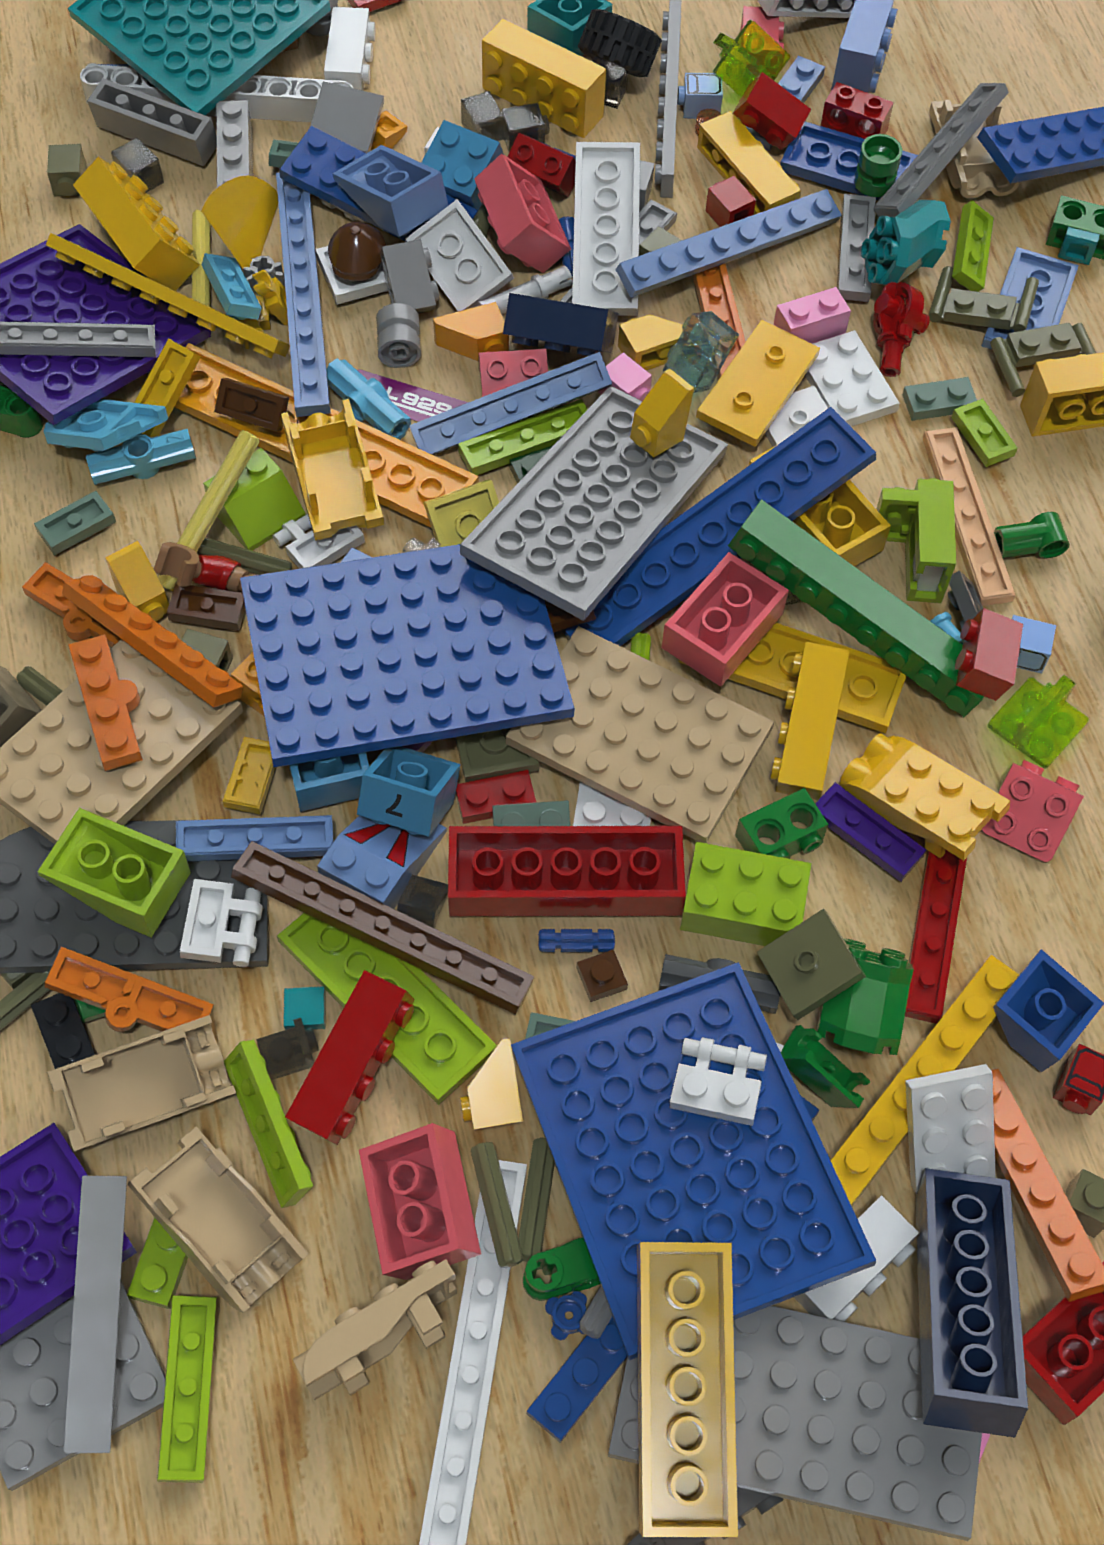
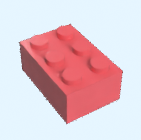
M502 153L474 178L479 190L478 197L489 214L487 216L488 222L495 229L498 236L497 244L505 254H512L519 258L526 267L532 266L544 273L571 250L542 180Z
M728 552L665 623L661 648L721 687L783 615L789 590Z
M431 1123L359 1150L382 1275L408 1280L413 1278L412 1273L417 1268L429 1261L434 1260L438 1264L446 1259L449 1265L481 1255L454 1131Z

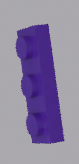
M836 782L815 803L826 819L829 829L900 882L905 879L924 857L925 848Z

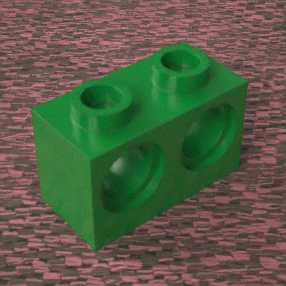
M1061 195L1045 245L1061 248L1068 227L1100 234L1092 257L1104 260V206Z
M803 788L740 818L735 836L745 851L790 859L792 855L801 851L809 853L817 849L823 843L828 823L807 790ZM792 822H801L805 824L807 828H797L792 824ZM768 837L775 843L771 845L764 844L759 838Z

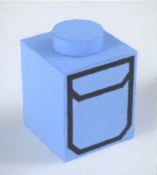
M685 73L684 86H678L677 104L683 105V118L713 119L720 116L723 98L722 73Z
M1013 615V620L1023 623L1017 668L1042 674L1051 656L1056 625Z

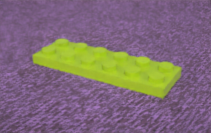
M306 913L299 916L277 935L278 942L321 986H324L325 990L343 1008L364 970L406 990L415 999L412 1004L414 1005V1012L409 1023L404 1028L400 1027L393 1039L395 1048L391 1057L438 1105L479 1069L497 1046L420 968Z

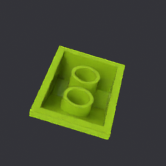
M82 808L77 810L37 871L39 876L112 921L151 938L191 873L184 850Z

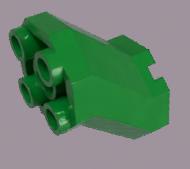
M843 938L866 977L821 1005L816 1031L823 1038H825L827 1031L835 1034L833 1042L844 1047L872 1054H882L885 1046L888 1048L889 1055H897L902 1036L910 983L914 971L913 966L905 959V953L889 948H882L881 953L867 950L866 944L863 942Z

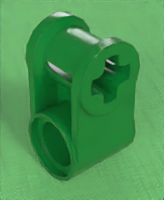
M0 385V431L23 438L37 435L43 428V420L40 413L11 389Z
M583 1237L570 1241L560 1247L533 1255L527 1262L522 1280L523 1288L527 1295L538 1301L549 1300L552 1297H558L573 1291H583L600 1284ZM542 1269L544 1275L551 1274L549 1284H544L541 1278L534 1279L537 1270Z

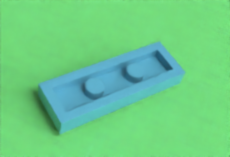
M205 253L201 265L226 315L237 320H245L246 318L258 320L262 307L237 260L231 257Z

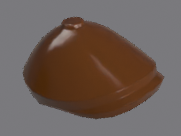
M350 222L339 227L332 235L328 245V255L334 273L341 279L349 281H365L372 278L380 267V251L382 247L386 246L383 235L375 227L363 222Z

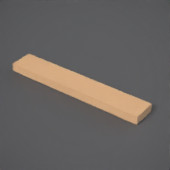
M958 428L925 431L922 439L935 478L953 481L955 537L969 579L974 584L982 606L1013 602L1015 592Z

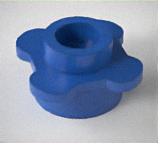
M575 1291L571 1295H565L559 1299L552 1297L546 1302L545 1310L551 1315L553 1323L551 1334L555 1339L565 1340L568 1335L577 1332L584 1334L580 1330V1321L586 1312L585 1305L587 1302V1298L583 1293ZM571 1312L573 1318L568 1320L565 1318V1314Z

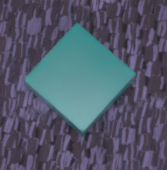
M1068 227L1058 258L1089 265L1100 234Z
M324 986L284 988L285 1031L326 1029V991Z

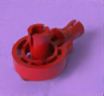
M905 282L886 284L874 305L873 327L875 332L878 333L877 346L883 348L879 370L882 375L887 377L900 375L902 353L905 348L910 346L913 332L918 335L920 332L924 333L930 323L929 315L923 313L924 296L922 292Z

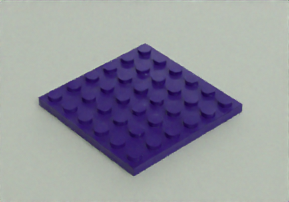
M81 224L57 235L147 277L135 270L127 260ZM47 240L0 263V322L155 325L156 357L0 354V381L53 425L151 371L168 338L186 347L188 343L197 345L211 337V330L196 324L197 316L188 313L187 318L179 316L167 310L169 303L161 299L157 305L139 297L140 289L132 286L129 292L112 284L113 277L106 273L103 274L102 278H99L84 271L85 264L78 260L72 265L55 257L57 250L46 246Z

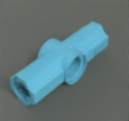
M337 358L328 364V386L343 400L349 399L356 420L360 422L366 420L375 429L399 440L405 436L409 425H411V419L389 399L387 391L375 378L367 380L345 359L339 360Z
M188 429L152 438L140 433L124 441L122 446L86 455L87 464L95 485L130 475L139 479H149L158 473L160 467L196 458Z

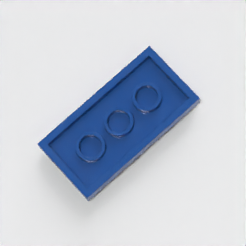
M805 121L796 139L788 145L780 165L784 172L850 193L867 196L861 193L854 183L861 145L865 139ZM902 150L896 180L918 155ZM876 197V200L879 201L882 197Z

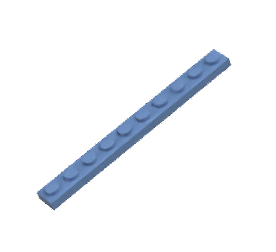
M276 173L296 417L310 416L314 413L329 414L331 410L311 196L309 192L281 179L280 173Z

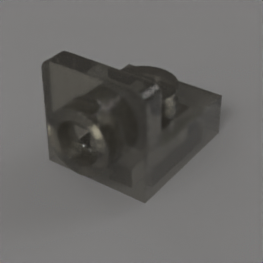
M412 874L398 901L397 911L435 928L436 919L448 897V884Z
M301 1017L293 1020L294 1028L256 1039L260 1054L265 1059L266 1070L270 1080L309 1069L314 1064L312 1053L319 1051L313 1027L304 1029Z

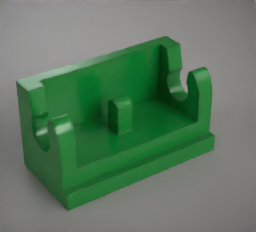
M796 1025L781 1051L787 1068L830 1107L859 1108L864 1098L852 1091L859 1084L868 1085L870 1083L869 1078L863 1073L850 1071L819 1042L822 1036L815 1029H804L801 1025Z

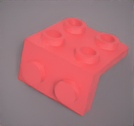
M1023 760L1021 766L1013 763L998 794L1010 800V809L999 822L991 818L982 830L985 834L1043 862H1049L1059 847L1084 796L1077 793L1079 785L1058 776L1056 782L1041 776L1044 771L1043 768L1027 760Z

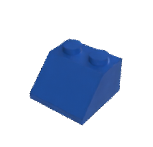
M1041 949L993 1008L1009 1045L1037 1070L1043 1072L1064 1056L1104 1005V1002Z

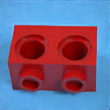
M836 82L825 101L820 126L863 139L875 134H886L894 102Z
M518 133L507 157L542 180L544 187L569 197L575 185L576 160L574 157Z

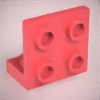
M547 349L479 353L478 364L481 374L482 397L548 372Z

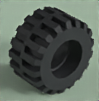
M593 9L588 17L578 48L583 54L592 59L594 57L603 59L605 65L622 71L624 68V73L636 77H648L662 39L654 31L630 19L606 10Z

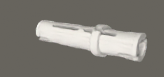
M565 265L542 276L536 274L528 282L483 301H478L477 306L496 302L501 314H504L507 311L509 293L547 299L549 294L572 286L573 280H568V278H572V275Z

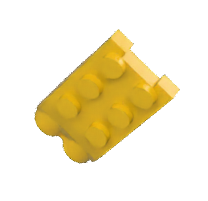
M349 399L342 400L343 409L334 416L314 413L302 423H292L288 412L281 414L288 447L315 541L333 537L332 535L336 534L339 529L358 526L369 529L384 525V517Z
M881 733L877 734L868 744L863 756L853 759L848 764L840 779V786L892 825L925 838V849L939 858L945 854L946 849L964 861L975 849L976 839L974 837L991 818L999 822L1010 809V800L916 743L894 735L887 737Z

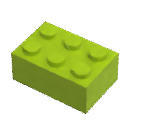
M696 842L680 930L767 946L803 922L812 863Z

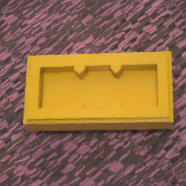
M244 736L222 801L224 808L261 815L276 768L273 767L269 741Z

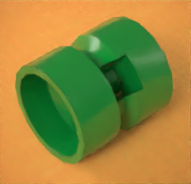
M885 134L871 135L863 141L854 179L855 186L861 193L871 197H882L895 183L903 150L899 141Z

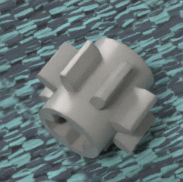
M270 256L252 258L250 267L243 268L244 275L252 290H254L253 286L258 284L252 275L263 269L269 273L271 278L276 277L285 286L282 263H274Z

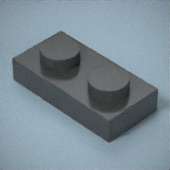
M958 571L951 576L949 584L952 590L948 592V596L955 609L960 610L964 619L960 621V625L963 628L965 622L968 619H973L983 609L973 582L962 572Z

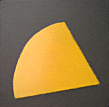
M249 175L239 176L215 189L202 207L201 212L242 268L250 267L252 258L261 256L278 206V192L262 179Z

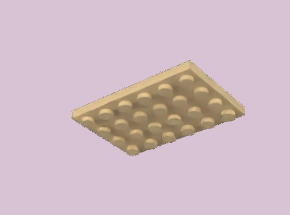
M578 626L560 653L575 708L574 717L512 727L506 735V744L667 826H682L683 834L698 842L707 843L772 731L774 721Z
M121 639L110 649L118 679L130 680L135 683L140 695L139 705L129 712V716L143 760L111 770H104L77 678L0 747V804L53 844H56L79 808L124 826L243 713L242 704L235 700L213 708Z

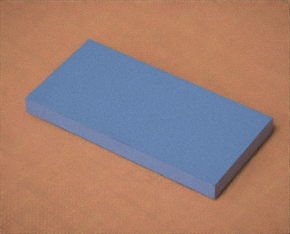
M1017 247L1000 295L1017 297L1016 303H1020L1026 280L1029 277L1037 278L1039 285L1026 330L1058 325L1079 265ZM988 327L982 347L992 350L990 342L994 338L1002 337L1006 339L1008 333H1013L1014 330Z

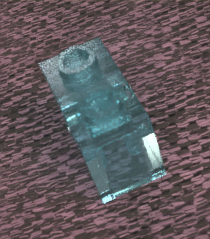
M712 311L694 313L686 319L682 326L683 332L677 343L669 350L668 360L663 368V371L670 368L693 386V393L710 389L739 336L735 330Z

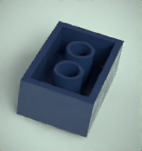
M509 293L503 334L511 335L512 343L538 347L539 341H544V348L570 353V348L573 346L578 347L577 354L590 356L600 352L602 356L603 352L612 353L619 313L609 309Z

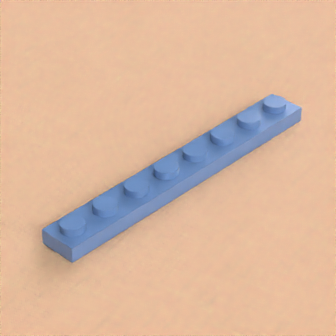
M825 189L619 263L615 270L629 296L632 298L836 223L842 215L829 191Z

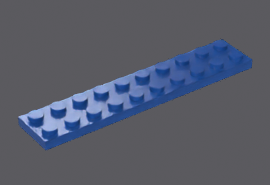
M829 407L663 527L594 608L596 619L563 629L562 631L570 639L577 627L580 626L616 645H623L635 634L641 632L689 597L728 552L741 559L738 553L728 547V544L761 499L793 521L876 460V452L832 407Z

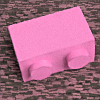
M837 287L777 305L773 325L813 344L845 334L851 310Z

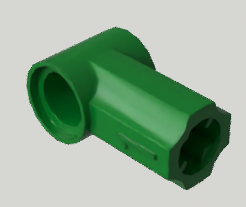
M1056 512L1041 513L1031 519L1030 522L999 526L994 531L1003 558L1038 553L1042 558H1053L1066 552L1070 546L1060 516Z

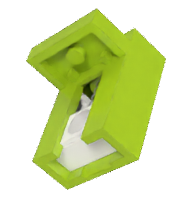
M936 478L918 479L914 490L900 487L882 488L876 509L891 525L887 541L905 543L906 601L942 603L956 566L953 481Z

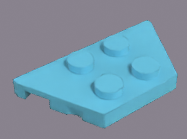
M100 399L56 425L48 421L43 432L47 444L63 445L66 448H86L99 452L167 421L169 418L165 406Z

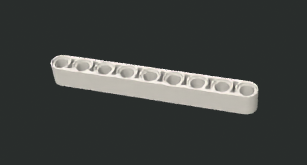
M90 65L85 67L80 73L86 102L102 78L176 104L132 67ZM253 75L223 101L248 100L251 119L312 122L323 81L349 88L353 87L348 82L338 80ZM216 107L206 116H216Z

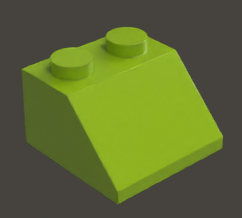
M260 448L252 454L217 517L245 549L253 551L272 539L275 533L283 529V524L290 520L297 521L305 516L306 513L283 471ZM214 477L203 483L205 492L209 488Z

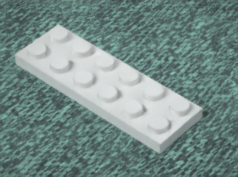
M576 142L572 303L609 309L619 313L618 316H638V295L632 298L629 296L615 270L619 263L639 256L640 143Z

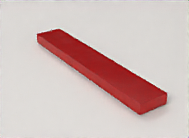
M946 849L945 854L941 858L927 851L909 963L912 964L914 971L905 1017L935 1024L940 1021L943 1015L967 858L963 861Z

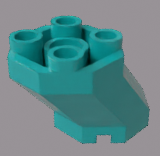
M919 200L895 217L880 216L878 218L876 226L869 235V239H865L861 247V256L865 258V266L870 283L883 285L891 282L899 283L920 267L933 268L946 250L947 240H942L943 230L949 231L951 223L945 202Z

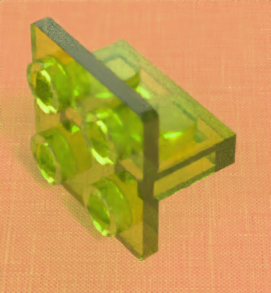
M749 20L735 40L720 32L713 42L721 50L719 54L721 60L714 68L713 73L741 98L748 85L759 74L763 72L772 80H775L790 59V54L753 20Z
M1063 675L1055 685L1048 682L1044 686L1033 677H1029L990 719L988 728L1041 767L1047 769L1087 725L1089 718L1066 702L1076 684L1070 678Z

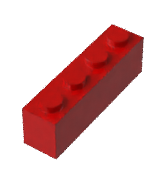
M364 970L285 1118L338 1145L341 1138L345 1139L354 1127L356 1121L354 1113L361 1100L366 1101L374 1089L376 1080L373 1077L380 1064H385L390 1059L394 1051V1037L400 1027L404 1028L409 1023L414 1012V1005L412 1004L415 999L406 990Z

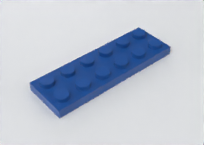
M1104 107L983 127L977 138L1010 184L1104 166Z
M311 126L279 169L281 179L407 242L405 238L429 221L423 222L413 228L409 234L400 237L379 227L334 180L332 174L367 153ZM446 194L448 205L457 200ZM459 201L473 219L478 210Z

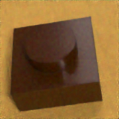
M614 949L577 962L576 968L590 1002L627 990L628 983Z

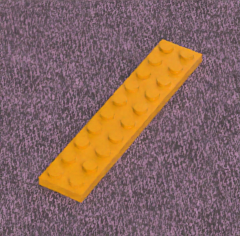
M188 343L185 348L198 354L201 358L180 395L175 408L237 437L242 430L247 431L259 439L258 447L293 463L284 426L282 431L277 432L214 412L221 378H229L288 396L289 401L286 413L288 412L290 421L292 423H302L309 416L296 417L293 390ZM330 408L331 413L325 415L334 416L340 412ZM355 419L379 504L431 528L423 502L479 483V476Z

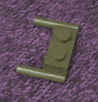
M946 266L942 269L929 311L930 321L939 322L944 320L998 329H1013L1014 332L1027 329L1039 285L1037 278L1029 277L1026 280L1021 301L1016 303L1017 297L953 288L949 294L953 281V268Z
M1064 323L1008 333L1006 339L996 337L990 342L1013 397H1019L1025 393V388L1015 366L1032 365L1046 359L1074 357L1079 354L1088 355L1096 353L1082 323H1077L1073 326L1071 323Z

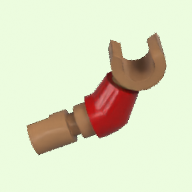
M174 542L162 544L154 566L156 574L176 577V583L182 587L190 586L193 581L196 584L213 589L240 593L242 592L240 578L249 576V571L241 568V563L236 560L218 555H198L195 550Z

